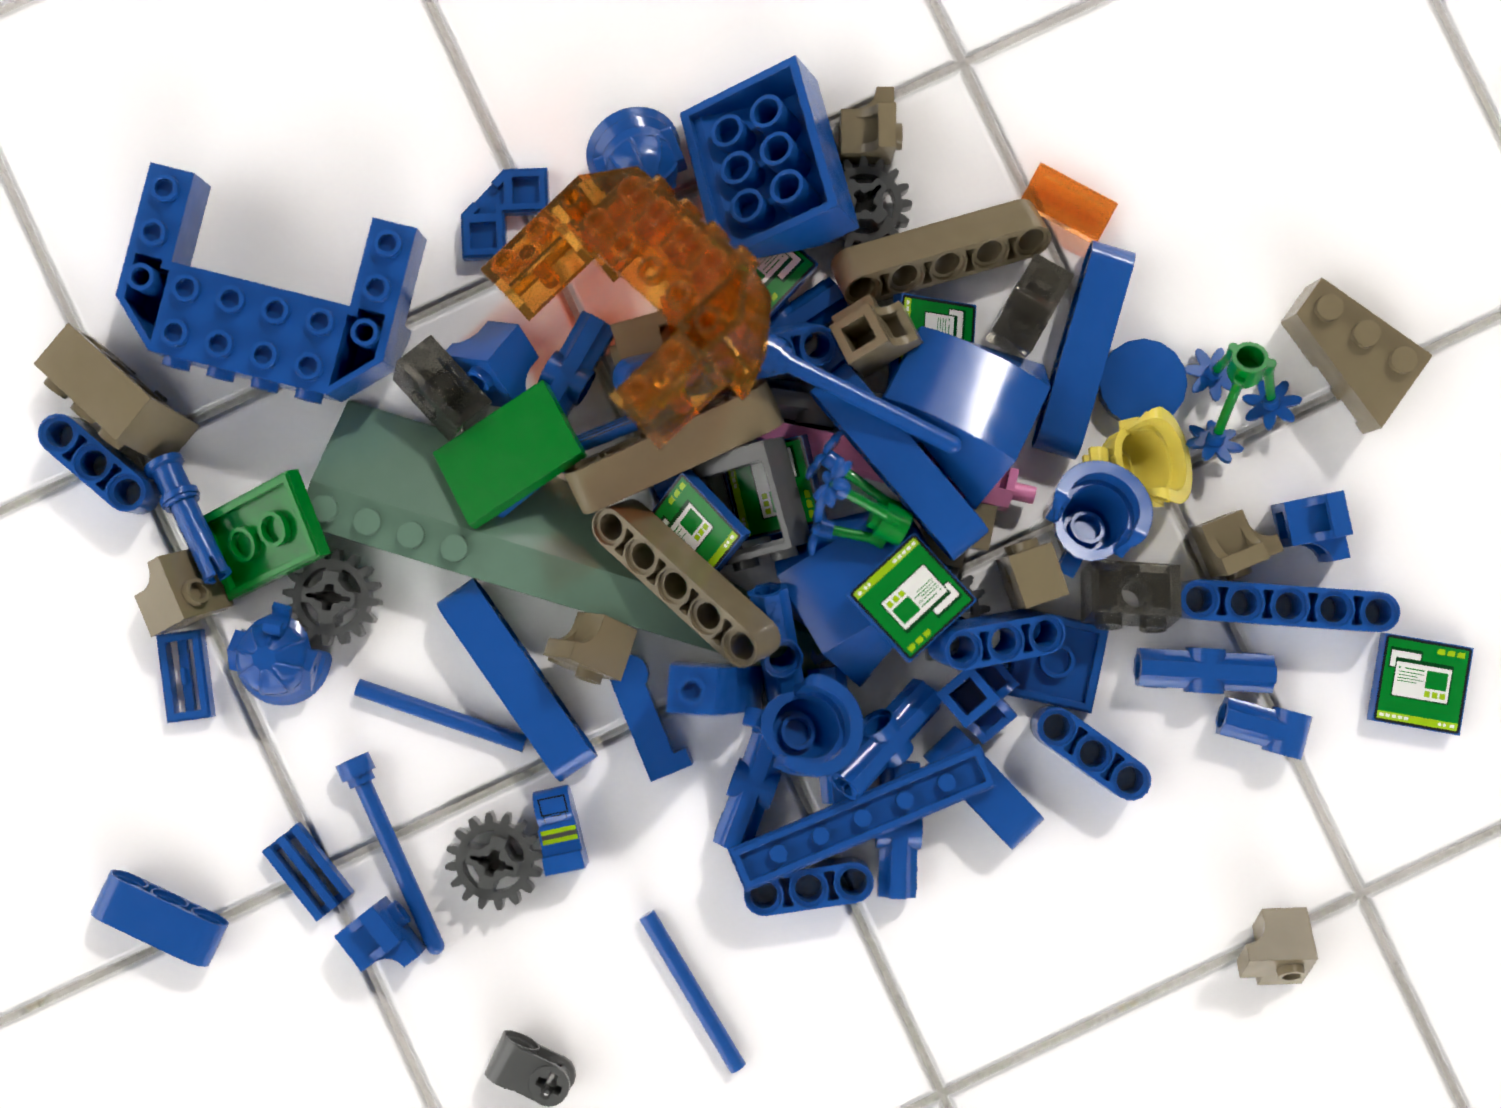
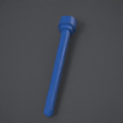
M769 333L754 363V367L768 374H771L772 370L779 374L785 371L949 454H956L961 450L962 442L957 436L791 354L793 349L785 345L786 340Z
M369 751L335 766L342 783L347 781L350 789L355 787L424 944L430 954L438 955L444 950V941L372 783V779L375 778L372 769L376 767Z

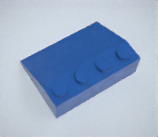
M796 55L679 113L716 262L720 266L819 247L859 228L818 81Z

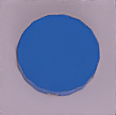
M1145 338L1127 341L1108 354L1098 389L1099 400L1107 413L1117 421L1134 417L1140 418L1146 411L1159 406L1174 415L1185 398L1188 384L1185 367L1176 352L1162 342Z

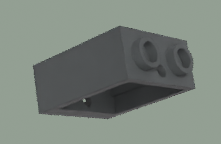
M784 437L766 439L732 449L690 468L733 513L722 474L760 462L763 463L783 538L744 549L741 545L726 564H732L734 572L759 566L758 556L770 554L772 562L799 555L796 546L808 543L810 530Z

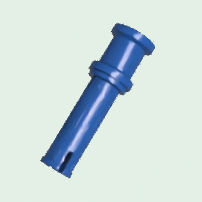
M170 452L155 457L144 466L143 470L148 478L154 480L161 494L159 503L162 509L166 510L167 513L173 514L203 577V582L207 585L216 583L213 577L216 574L219 581L224 580L231 575L232 571L227 565L197 503L200 499V492L196 485L190 483L182 467L185 462L183 456L178 452Z

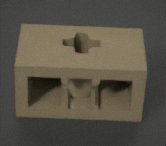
M1037 537L1004 547L1007 556L995 559L1012 609H1027L1070 594L1052 542L1039 545Z

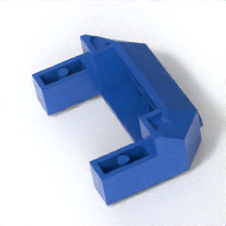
M150 162L115 295L148 351L163 357L162 365L187 372L190 371L191 365L207 369L206 376L231 383L234 382L235 376L251 380L250 387L276 394L279 387L296 391L294 398L320 405L323 398L342 403L396 370L412 332L405 324L427 239L417 228L372 217L350 306L192 267L191 262L211 186L193 172Z

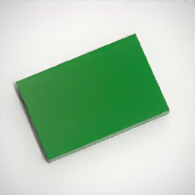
M541 380L433 452L468 525L474 529L482 526L587 457L550 385L544 380Z
M298 469L287 470L204 515L217 545L232 571L231 575L222 580L229 601L242 598L331 554Z

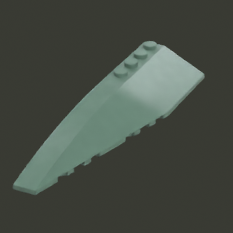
M347 401L307 490L323 532L586 613L604 614L626 625L717 652L597 541L592 531V519L596 512L590 514L582 513L566 481L556 476L505 517L495 516L482 526L474 529L468 525L433 455L434 451L460 434L354 401ZM727 579L748 598L747 590ZM793 619L797 643L803 653L802 671L805 679L806 676L808 677V669L820 667V665H815L811 660L812 649L816 655L822 652L807 627ZM779 646L769 657L778 658L786 652L787 646Z

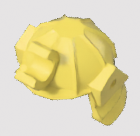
M1159 406L1146 411L1140 418L1134 417L1120 420L1117 433L1109 436L1102 447H1089L1088 455L1084 454L1082 456V463L1095 460L1107 461L1130 471L1146 488L1153 507H1164V502L1182 504L1189 498L1191 493L1193 472L1189 448L1186 445L1185 436L1178 422L1163 407Z

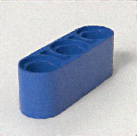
M57 413L49 415L42 420L38 428V439L43 448L110 506L118 511L134 514H146L157 507L161 494L154 480L148 478L145 472L120 450L98 435V431L81 419ZM70 425L73 436L70 443L63 446L60 441V435L62 430ZM100 454H104L107 461L106 468L100 475H96L93 468L94 461ZM137 482L141 490L140 497L134 504H130L126 496L127 490L131 484Z
M1032 608L1018 609L954 621L927 647V650L933 660L957 670H971L1054 653L1063 645L1066 630L1061 619L1053 614ZM1040 622L1041 631L1039 633V636L1034 640L1033 631L1035 626ZM1000 630V640L993 648V635L996 631ZM958 637L960 641L959 648L951 656L950 645Z
M1054 705L1040 707L1033 713L1030 720V729L1033 736L1107 791L1130 801L1138 800L1148 793L1151 786V775L1145 765L1073 713ZM1058 714L1063 720V730L1057 737L1048 738L1044 733L1043 724L1050 715ZM1095 740L1100 749L1099 756L1093 763L1084 764L1080 757V750L1086 742ZM1132 767L1136 774L1134 785L1129 789L1121 790L1117 784V776L1123 768Z
M954 725L923 757L930 764L975 744ZM986 757L998 786L964 801L1013 850L1044 818Z
M847 856L826 859L770 882L777 891L771 901L760 903L752 897L751 891L746 893L744 891V901L747 908L759 916H771L854 904L864 901L870 896L874 888V878L868 865L858 857ZM858 869L864 873V882L858 889L848 890L840 884V878L846 870ZM805 875L815 876L821 882L818 892L812 896H803L795 888L797 881Z
M116 869L109 872L90 912L100 922L184 962L200 967L210 965L229 925L225 918L139 876Z

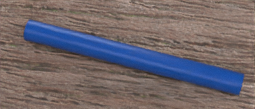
M363 679L358 681L354 695L519 752L524 751L528 740L525 734Z
M655 910L646 913L639 918L645 931L730 1073L739 1071L746 1065L744 1059Z

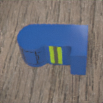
M563 785L533 792V807L539 827L538 836L543 855L542 864L545 877L586 868L589 859L570 786Z

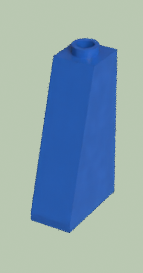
M675 661L669 664L666 713L719 716L745 713L746 707L762 709L763 676L761 666L751 665L740 668L724 663Z

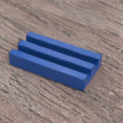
M205 629L156 636L167 723L215 717L216 712ZM190 639H192L201 710H197L189 648ZM176 641L186 712H180L171 647V642Z
M301 822L295 824L288 832L261 851L316 922L355 892ZM295 837L338 890L339 893L336 896L332 895L316 872L293 845L291 840ZM281 848L325 903L323 906L279 852Z

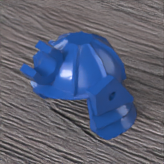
M629 107L612 113L601 121L588 141L586 161L592 178L601 188L605 189L610 202L620 198L630 206L637 205L643 207L648 205L656 225L672 219L665 197L677 186L678 173L687 170L685 158L681 151L680 138L674 124L663 113L648 107Z
M1086 461L1069 469L1059 481L1054 493V500L1049 506L1045 519L1054 523L1055 537L1059 539L1065 549L1059 559L1063 574L1074 578L1083 560L1089 562L1104 560L1113 554L1123 558L1130 547H1136L1147 537L1153 521V506L1150 496L1141 481L1122 466L1107 461Z
M274 602L272 605V614L256 620L247 630H235L227 648L229 669L237 671L240 681L253 696L269 704L285 706L300 703L314 695L321 688L330 671L332 656L327 651L311 649L308 634L299 621L291 618L292 606Z
M822 674L806 676L803 682L794 685L793 692L778 695L767 703L764 710L746 707L742 721L744 726L753 727L752 732L762 735L768 747L767 749L771 750L776 756L773 767L787 774L815 778L835 774L850 764L860 749L864 732L862 713L852 693L840 682Z

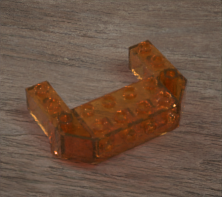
M633 166L578 175L480 270L528 321L540 312L591 262L612 282L622 277L667 318L678 330L609 395L626 417L660 450L725 386L742 401L750 394L767 355L772 296L755 271L760 264L752 253L742 244L733 248L729 244L731 239L727 233L713 220L706 225L701 220L703 215L689 199L683 197L678 201L673 197L676 195L675 191L659 174L651 178L641 168Z

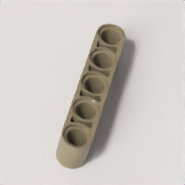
M1017 199L847 247L834 256L830 268L847 303L851 305L868 294H871L876 302L893 298L895 294L914 292L1033 258L1047 249L1052 235L1034 204L1027 199Z
M759 379L670 419L658 430L650 428L579 461L564 471L563 474L582 513L590 514L767 434L781 426L785 420L767 380Z
M628 499L598 510L594 514L592 531L597 541L729 663L735 667L745 668L770 656L778 649L780 645V632L776 624L643 503L635 499Z

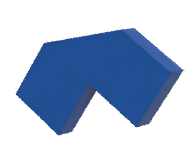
M548 168L503 169L491 182L492 184L465 209L461 214L462 259L464 261L508 260L507 216L550 215Z

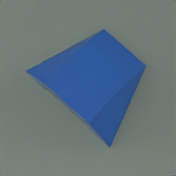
M920 326L917 328V331L924 343L903 355L881 399L957 436L961 440V450L956 454H949L909 434L917 444L922 443L939 464L937 468L945 477L949 476L965 495L964 499L974 510L1016 462L1051 388L1043 364L973 343L935 329Z
M870 511L831 520L835 521L834 525L870 533L873 530L866 527ZM912 519L911 525L902 542L905 541L913 532H915L916 535L929 547L922 533L920 532L914 520ZM782 532L770 535L771 541L783 538ZM833 535L831 539L818 537L813 556L808 553L807 543L796 546L799 555L775 561L776 575L780 583L787 585L790 600L822 654L855 684L861 687L882 659L892 651L893 647L845 595L898 546L886 541L884 547L880 549L868 542Z

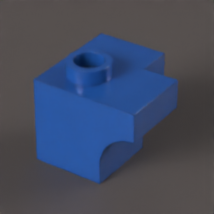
M487 321L474 336L459 343H452L442 354L463 387L478 389L489 406L502 407L526 391L527 374L539 358L519 324Z
M1344 490L1270 505L1276 534L1283 548L1298 545L1307 547L1316 555L1319 563L1351 558L1346 536L1354 534Z
M1003 663L963 670L936 693L964 728L969 729L983 745L1018 716L1004 698L1016 689L1020 683Z
M387 896L379 900L334 936L361 972L374 962L382 959L397 961L405 968L426 949V946L408 924L411 922L408 912L398 901L394 900L391 902Z

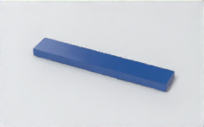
M977 743L870 788L857 801L849 798L728 848V852L746 893L998 785L980 743Z

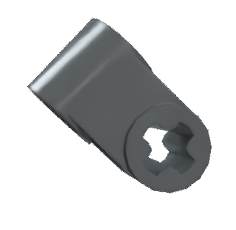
M505 1030L484 1075L499 1087L515 1091L540 1105L550 1107L558 1105L566 1098L575 1082L576 1071L572 1061L566 1056L538 1044L532 1038L522 1033ZM550 1073L558 1076L555 1087L547 1084Z

